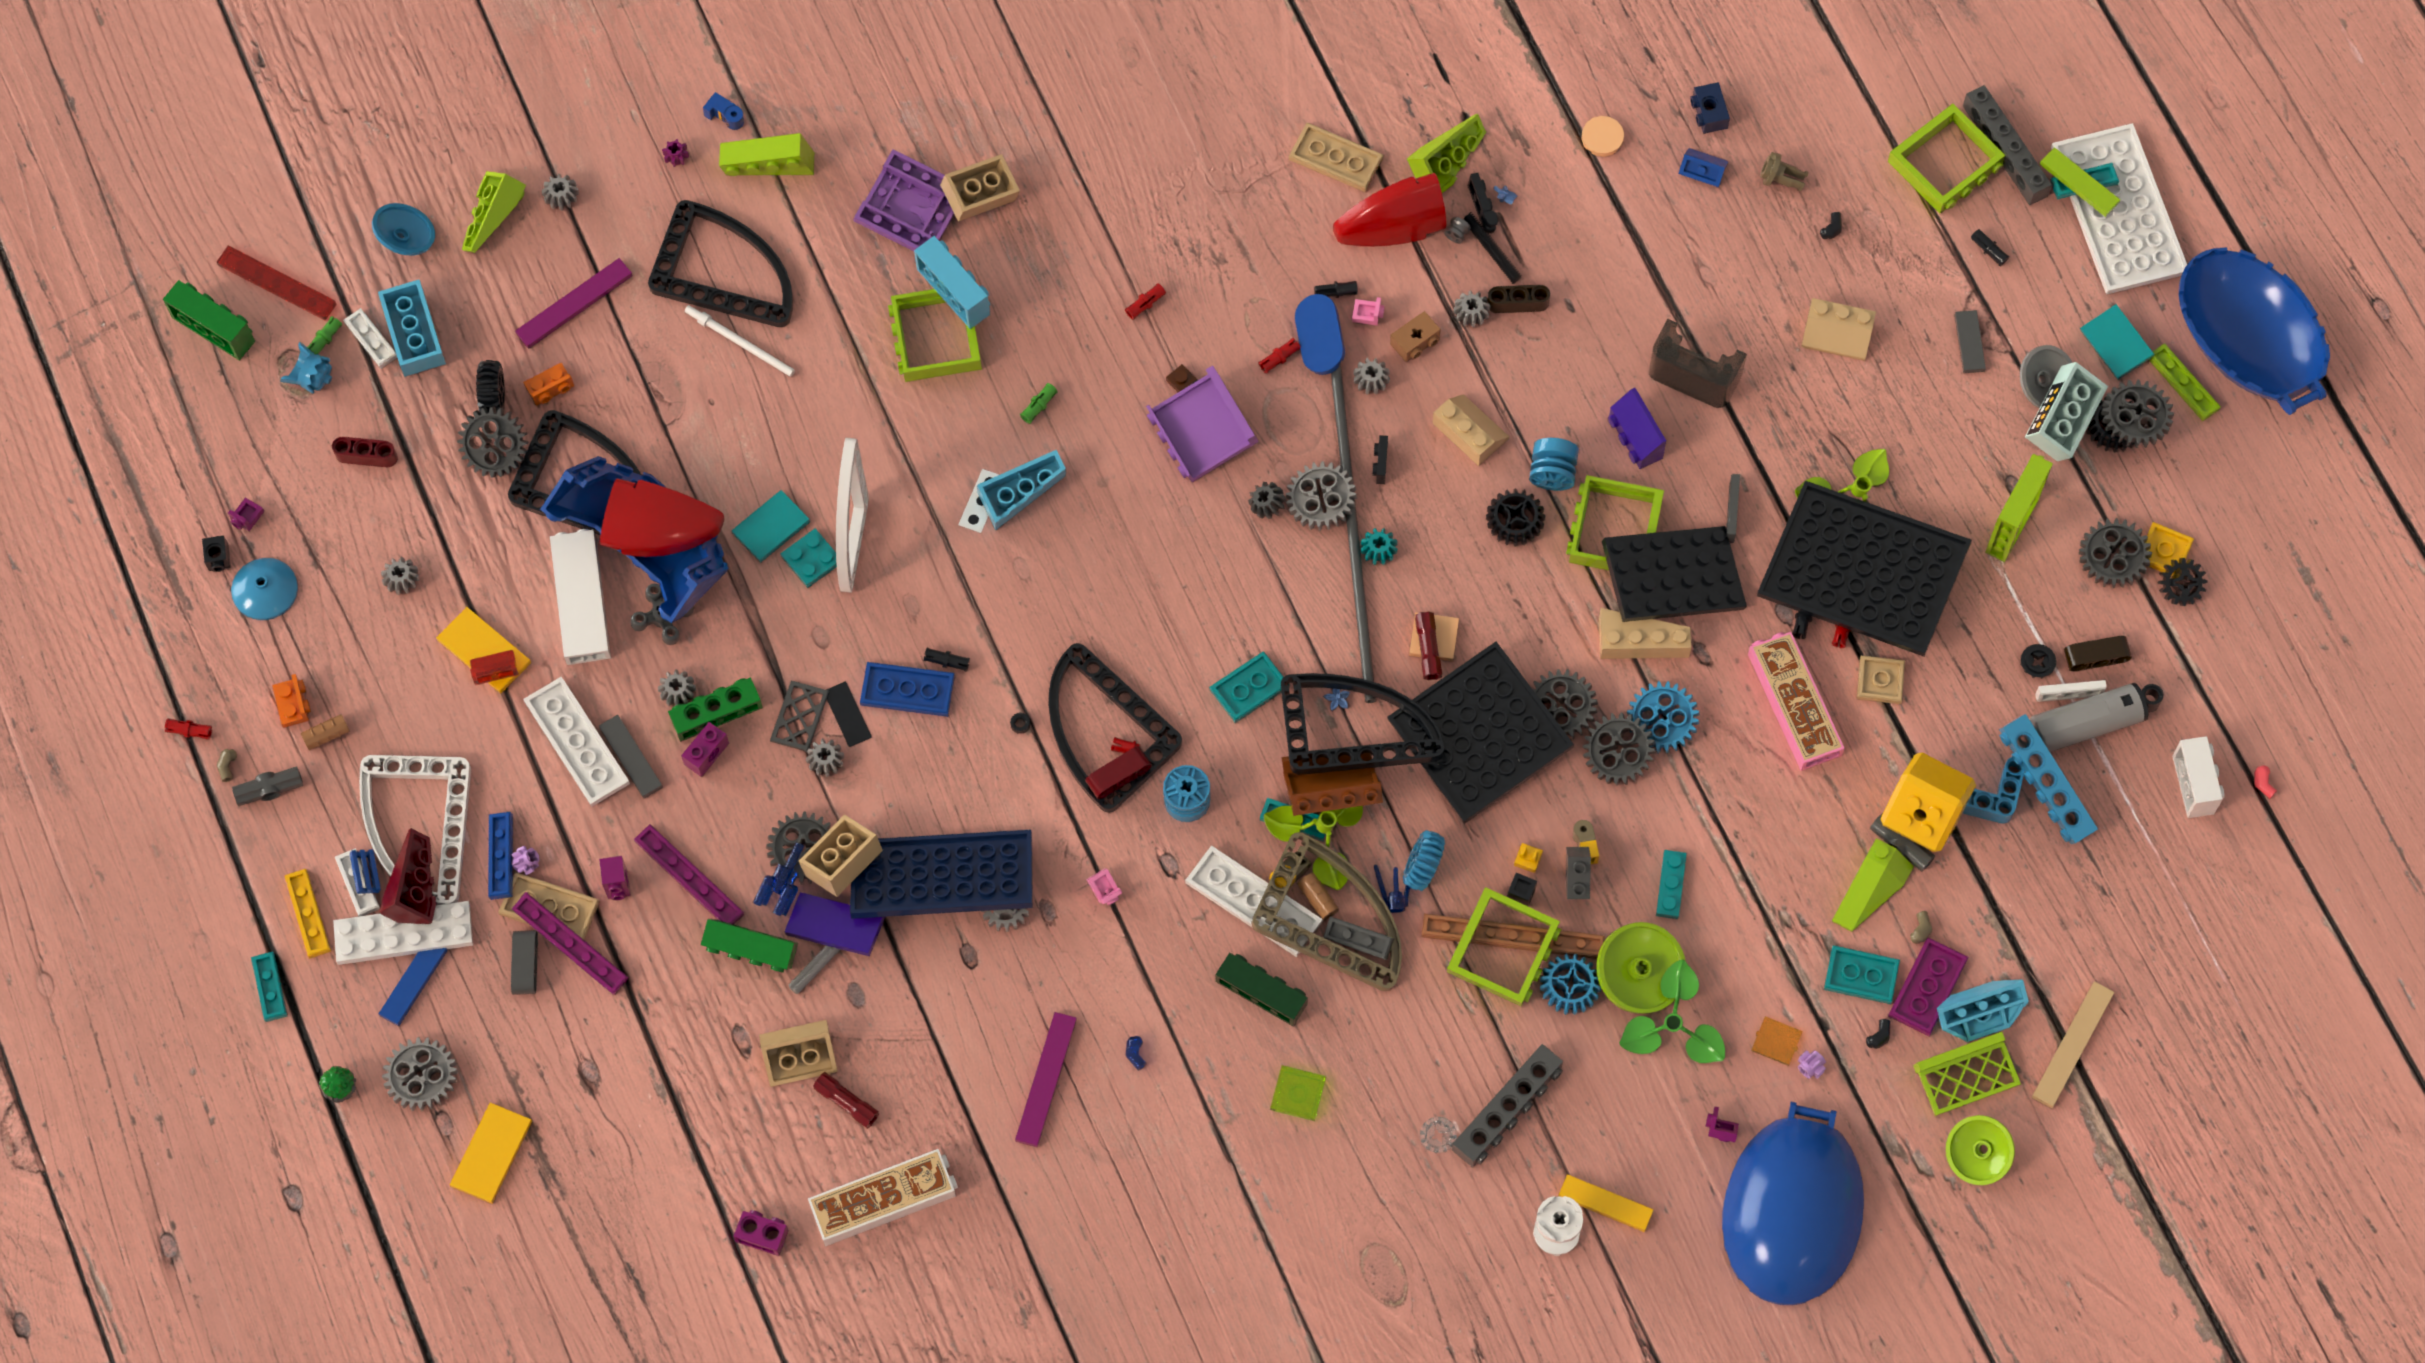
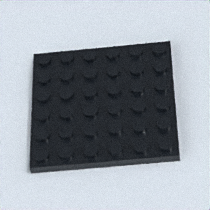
M1497 641L1412 699L1436 723L1444 744V756L1441 760L1420 764L1464 824L1574 748L1572 741ZM1399 708L1387 717L1403 741L1429 739L1422 726L1402 709ZM1432 747V752L1437 753L1436 747ZM1410 748V751L1413 753L1414 756H1416L1418 754V751L1414 748ZM1422 748V755H1425L1424 748Z

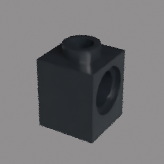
M224 535L202 539L204 563L208 570L221 572L226 568H231L229 545ZM221 553L220 556L212 558L214 554Z
M1516 873L1508 890L1507 897L1529 907L1536 890L1537 880Z

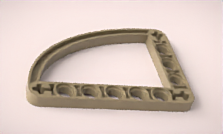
M1294 833L1283 851L1252 918L1251 924L1253 929L1381 991L1391 990L1396 984L1400 973L1402 952L1398 929L1386 903L1365 876L1342 856L1304 833ZM1298 839L1302 840L1301 844L1303 846L1299 847L1297 853L1292 852L1296 844L1295 842ZM1307 850L1341 872L1359 889L1374 908L1383 925L1386 936L1394 938L1390 950L1389 969L1276 916ZM1285 858H1292L1296 865L1294 868H1287L1283 860ZM1282 877L1286 880L1287 885L1284 888H1279L1275 885L1274 879ZM1267 897H1274L1277 900V906L1268 907L1265 899ZM1264 917L1267 924L1260 926L1257 919ZM1273 921H1274V922H1276V924L1274 925V927H1273V929H1272V932H1271V931H1269V929H1270V927H1271V926H1269V925H1272V923H1273ZM1285 926L1289 930V935L1286 937L1279 936L1277 927ZM1299 936H1306L1310 943L1306 947L1300 946L1297 938ZM1321 945L1327 946L1330 949V954L1328 956H1321L1318 953V947ZM1339 956H1348L1351 961L1350 965L1342 966L1338 960ZM1361 965H1368L1370 967L1371 974L1369 976H1364L1359 972ZM1376 970L1379 971V973L1377 974V976L1379 977H1376V979L1373 980L1372 978L1375 975ZM1385 975L1389 976L1390 981L1386 985L1382 983V978H1384Z

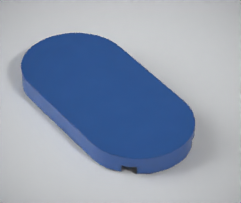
M1322 294L1310 295L1300 302L1295 311V323L1301 355L1305 366L1310 371L1319 375H1326L1334 372L1345 357L1337 307L1329 297Z

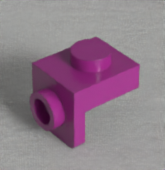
M245 497L235 512L229 510L227 514L231 519L230 523L234 527L250 531L264 513V509Z
M1714 1106L1713 1114L1708 1113L1705 1127H1709L1708 1136L1718 1138L1723 1142H1736L1739 1124L1717 1119L1719 1107Z

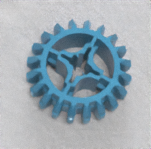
M1428 830L1420 834L1403 872V882L1405 885L1420 891L1428 887L1443 855L1444 837Z
M1566 953L1563 961L1557 956L1555 958L1556 964L1552 961L1548 962L1549 968H1544L1542 972L1545 976L1540 977V982L1543 983L1540 986V991L1545 992L1543 999H1550L1548 1001L1549 1007L1556 1004V1012L1564 1008V1014L1566 1015L1569 1009H1572V1013L1576 1015L1579 1008L1584 1013L1586 1005L1592 1007L1594 1004L1592 1000L1597 1001L1599 998L1597 993L1601 992V986L1598 985L1599 981L1598 977H1596L1597 969L1591 970L1593 963L1590 962L1586 965L1585 957H1582L1581 961L1577 960V954L1573 955V959H1569ZM1570 969L1567 975L1554 977L1560 971ZM1576 971L1582 973L1586 977L1588 982H1585V980L1580 979L1577 976ZM1571 976H1573L1572 982H1574L1573 987H1571V992L1569 993L1568 982L1570 981ZM1553 986H1556V989L1562 990L1565 998L1557 994ZM1587 992L1578 999H1572V996L1576 993Z

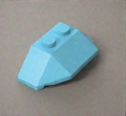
M2022 979L1991 981L1950 995L1937 1008L1943 1031L1969 1042L2010 1028L2029 1001Z

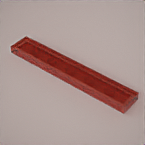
M229 245L217 260L218 266L326 321L337 305L336 301Z

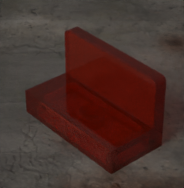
M513 650L470 660V671L475 685L519 675Z

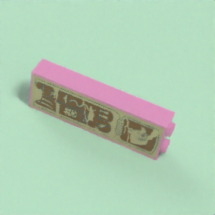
M1784 632L1775 634L1772 639L1754 642L1749 648L1748 656L1800 770L1802 771L1841 757L1844 746L1792 633L1784 634Z

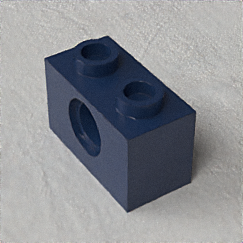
M1719 82L1694 87L1693 96H1690L1692 108H1696V122L1698 127L1702 128L1703 134L1728 129L1730 117ZM1705 107H1711L1713 110H1707Z

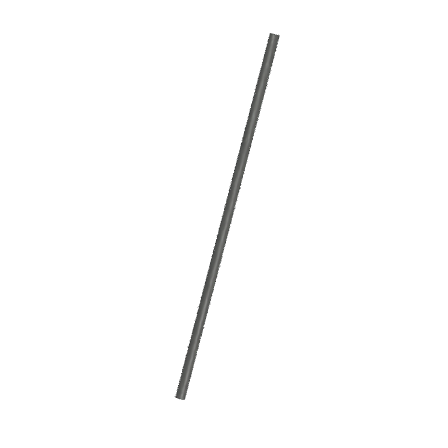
M1340 363L1339 367L1331 373L1340 466L1342 472L1347 470L1348 477L1353 478ZM1355 506L1349 507L1352 514H1346L1362 677L1365 680L1374 682ZM1364 694L1366 703L1376 702V697Z

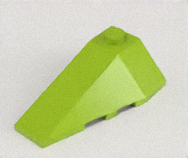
M1479 115L1471 116L1410 155L1407 161L1414 176L1419 178L1435 173L1442 193L1451 187L1457 180L1456 175L1459 170L1467 164L1466 159L1469 154L1475 151L1486 134Z
M486 171L476 195L479 198L477 208L474 207L472 210L474 221L467 228L462 246L463 251L475 253L523 198L526 184L504 173Z
M1876 838L1832 922L1853 932L1877 908L1904 886L1914 866L1896 848Z

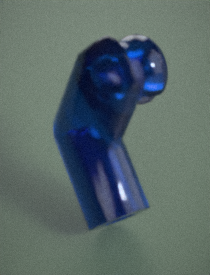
M1134 1036L1127 1040L1125 1055L1139 1071L1147 1063L1139 1055V1048L1143 1044V1040L1140 1036Z

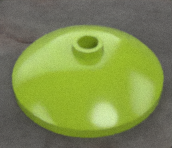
M1975 1115L1961 1120L1952 1128L1946 1141V1157L1949 1166L1960 1179L1974 1185H1988L1999 1181L2009 1172L2015 1158V1145L2009 1130L2000 1121L1989 1116ZM1982 1145L1988 1148L1986 1154L1981 1151Z

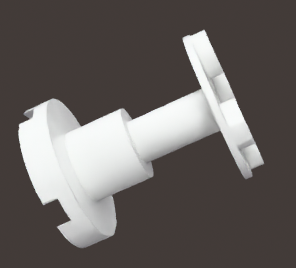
M1553 1196L1547 1198L1539 1206L1533 1235L1537 1245L1546 1253L1560 1256L1570 1252L1577 1245L1583 1224V1213L1575 1200L1566 1196Z

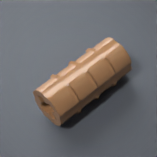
M342 714L323 723L320 722L317 726L310 727V729L302 732L301 736L310 751L337 737H341V735L350 732Z
M1310 873L1299 880L1297 885L1320 918L1325 921L1339 911L1334 899L1330 897L1314 873Z

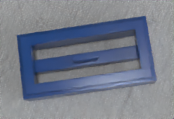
M373 849L368 850V852H365V850H360L359 852L351 850L350 860L357 894L379 893L381 888ZM357 858H360L361 860L362 873L366 888H363ZM366 858H368V863H369V869H370V874H371V879H372L373 888L371 887L370 876H369V871H368V866H367V860H366Z

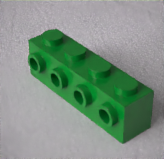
M711 918L707 919L701 945L707 947L706 951L719 954L720 951L728 953L727 957L736 960H741V957L750 959V964L762 966L765 963L771 965L772 970L784 972V969L792 968L798 942Z

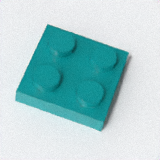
M816 528L780 553L782 559L807 588L837 567L836 552Z

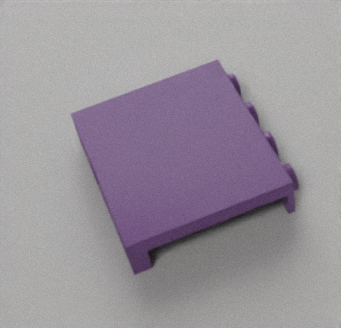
M1214 366L1206 369L1208 375L1154 408H1151L1150 405L1146 406L1150 412L1147 414V417L1153 426L1157 424L1160 429L1157 432L1163 443L1167 442L1170 446L1167 450L1173 461L1176 459L1179 461L1180 466L1177 467L1183 478L1188 477L1191 482L1196 481L1259 442Z

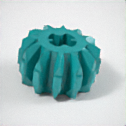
M1374 528L1373 534L1369 532L1365 534L1366 539L1361 540V545L1363 546L1361 553L1366 554V561L1373 559L1374 565L1377 564V561H1380L1384 566L1386 559L1389 561L1393 560V555L1397 554L1398 549L1395 546H1397L1398 542L1396 539H1393L1392 532L1385 534V528L1381 532Z

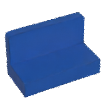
M1688 148L1684 154L1678 174L1719 187L1729 161Z

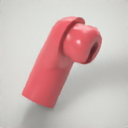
M2263 765L2254 772V785L2271 799L2277 790L2269 784V767Z

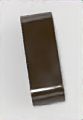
M1544 285L1496 286L1489 290L1487 303L1490 305V311L1493 313L1541 312L1549 306L1550 290ZM1541 296V297H1544L1545 299H1544V300H1538V299H1536V297ZM1521 297L1523 300L1517 301L1514 298ZM1500 298L1501 301L1496 302L1493 299Z
M2126 636L2075 643L2064 648L2068 668L2072 672L2121 664L2132 659Z

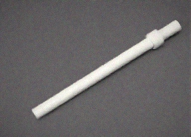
M690 305L686 307L685 313L695 318L697 323L704 327H710L786 375L792 377L795 373V369L719 324L706 312L701 313Z

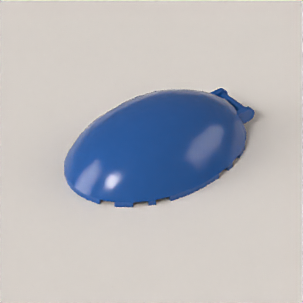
M2227 247L2213 248L2198 254L2185 267L2180 278L2178 294L2181 311L2189 331L2207 359L2227 379L2240 388L2262 398L2277 401L2288 415L2295 413L2296 409L2316 399L2322 400L2326 398V391L2319 382L2326 375L2330 360L2329 344H2326L2324 337L2326 331L2324 326H2320L2316 318L2318 316L2317 312L2296 283L2286 274L2281 275L2273 269L2274 264L2269 261L2266 264L2256 259V254L2244 250L2234 252L2228 251ZM2307 390H2310V391H2311V393H2309V394H2307V395H2305V396H2303V397H2301V398H2299V399H2296V400H2294V401L2291 400V399H2293V398H2295V397H2297V396L2303 394V393L2306 392Z
M1792 1101L1790 1102L1788 1117L1775 1120L1763 1128L1741 1153L1730 1177L1722 1211L1724 1248L1727 1251L1730 1266L1737 1278L1749 1288L1750 1292L1759 1298L1778 1305L1806 1303V1301L1815 1297H1820L1835 1284L1846 1271L1856 1250L1861 1233L1864 1209L1863 1181L1859 1164L1842 1133L1834 1128L1837 1111L1830 1110V1112L1808 1108L1796 1105L1797 1102ZM1797 1114L1806 1117L1828 1121V1125L1810 1120L1796 1119L1794 1118V1115Z

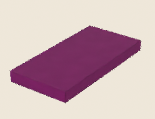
M1928 937L1888 1017L1930 1037L1939 1018L1937 1008L1950 996L1969 957Z

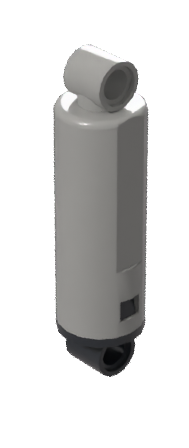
M2131 683L2034 715L2029 720L2049 752H2053L2148 720V713L2158 709L2164 694L2158 685L2148 684L2141 691L2136 683ZM2146 695L2153 696L2155 701H2149ZM2019 736L2017 743L2021 748H2025L2027 742L2022 741L2020 738L2022 736Z

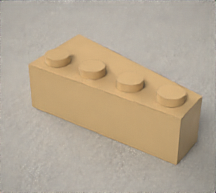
M1600 608V659L1689 658L1691 652L1690 627L1655 619L1622 622L1620 612Z

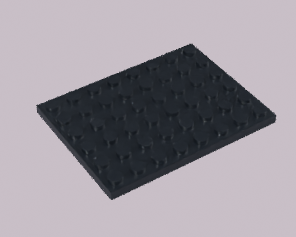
M1805 481L1759 587L1757 596L1925 657L1972 540Z

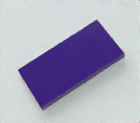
M800 892L784 932L787 936L870 957L885 917L851 919L849 904Z

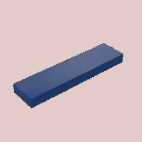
M511 812L489 814L488 897L490 900L513 897V814Z
M447 948L420 951L416 954L378 1013L380 1017L400 1026L447 953Z

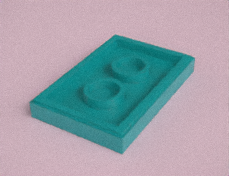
M2117 304L2080 328V331L2117 380L2154 357L2152 350Z
M780 490L731 531L761 563L809 524L810 519Z
M1263 651L1210 686L1209 690L1234 723H1237L1281 693L1283 675Z
M1833 945L1824 990L1891 1005L1900 960Z

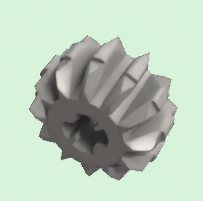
M559 173L555 179L550 176V182H544V189H542L545 203L550 204L553 210L557 206H559L561 211L564 208L563 206L571 208L570 202H576V196L579 194L575 180H571L568 175L562 178Z
M1471 290L1468 292V295L1462 293L1460 299L1455 300L1454 314L1457 315V321H1463L1464 327L1471 323V326L1474 328L1476 322L1482 325L1484 319L1489 317L1490 305L1487 303V297H1481L1480 291L1476 295H1473Z
M1366 358L1365 364L1359 361L1358 368L1354 369V383L1358 384L1359 391L1366 389L1365 393L1367 395L1370 391L1377 394L1378 389L1384 391L1386 388L1385 384H1388L1390 381L1388 376L1390 374L1389 368H1385L1384 362L1378 364L1377 358L1373 362Z
M401 556L398 562L392 558L391 565L385 563L384 567L386 570L381 571L382 583L384 586H387L389 592L395 590L396 594L400 595L402 590L409 593V587L416 588L415 581H419V575L417 574L419 570L417 566H413V562L410 559L405 562V559Z
M675 669L673 675L669 672L666 673L667 679L660 678L662 685L658 686V692L661 693V700H666L668 706H671L673 703L676 706L681 702L687 704V698L694 699L692 692L696 691V686L693 684V677H688L686 671L679 675V671Z
M823 738L820 745L813 742L814 749L809 748L807 750L809 756L806 757V762L810 764L809 769L811 771L816 770L818 776L825 772V776L829 777L830 771L837 774V767L843 766V761L841 760L844 759V753L840 752L841 746L839 744L834 746L832 739L827 744ZM826 755L827 760H823V756Z

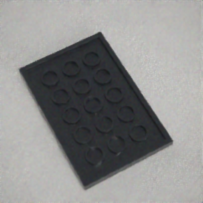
M1726 527L1605 537L1602 540V545L1622 622L1744 610L1747 605L1731 545L1726 537Z

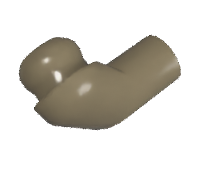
M234 749L223 750L218 759L217 768L223 782H229L233 779L229 764L230 761H235L237 758V753Z
M1927 911L1917 913L1919 926L1910 935L1911 941L1915 944L1924 942L1932 933V926Z

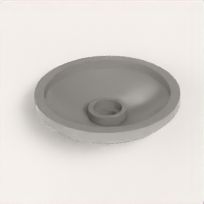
M2052 345L2039 346L2032 349L2022 361L2020 368L2022 390L2027 399L2038 408L2041 407L2061 366L2073 363L2063 350Z

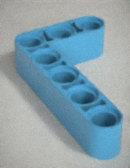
M2010 757L2003 768L1997 794L1974 789L1963 814L1997 823H2008L2016 810L2024 777L2023 773L2025 771L2021 764L2018 766L2013 758ZM2009 767H2015L2019 772L2013 773L2009 770ZM2004 787L2012 788L2014 793L2006 792ZM1977 802H1984L1987 805V807L1981 808L1978 806ZM1999 808H2007L2009 813L2004 814L1999 810Z

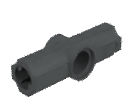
M293 767L278 773L265 772L259 774L255 780L233 786L232 791L237 805L241 806L260 799L262 801L276 799L282 792L303 786V781L298 767Z
M1882 814L1879 815L1870 829L1886 843L1896 848L1920 871H1924L1933 861L1935 855L1925 847L1883 826L1881 822Z

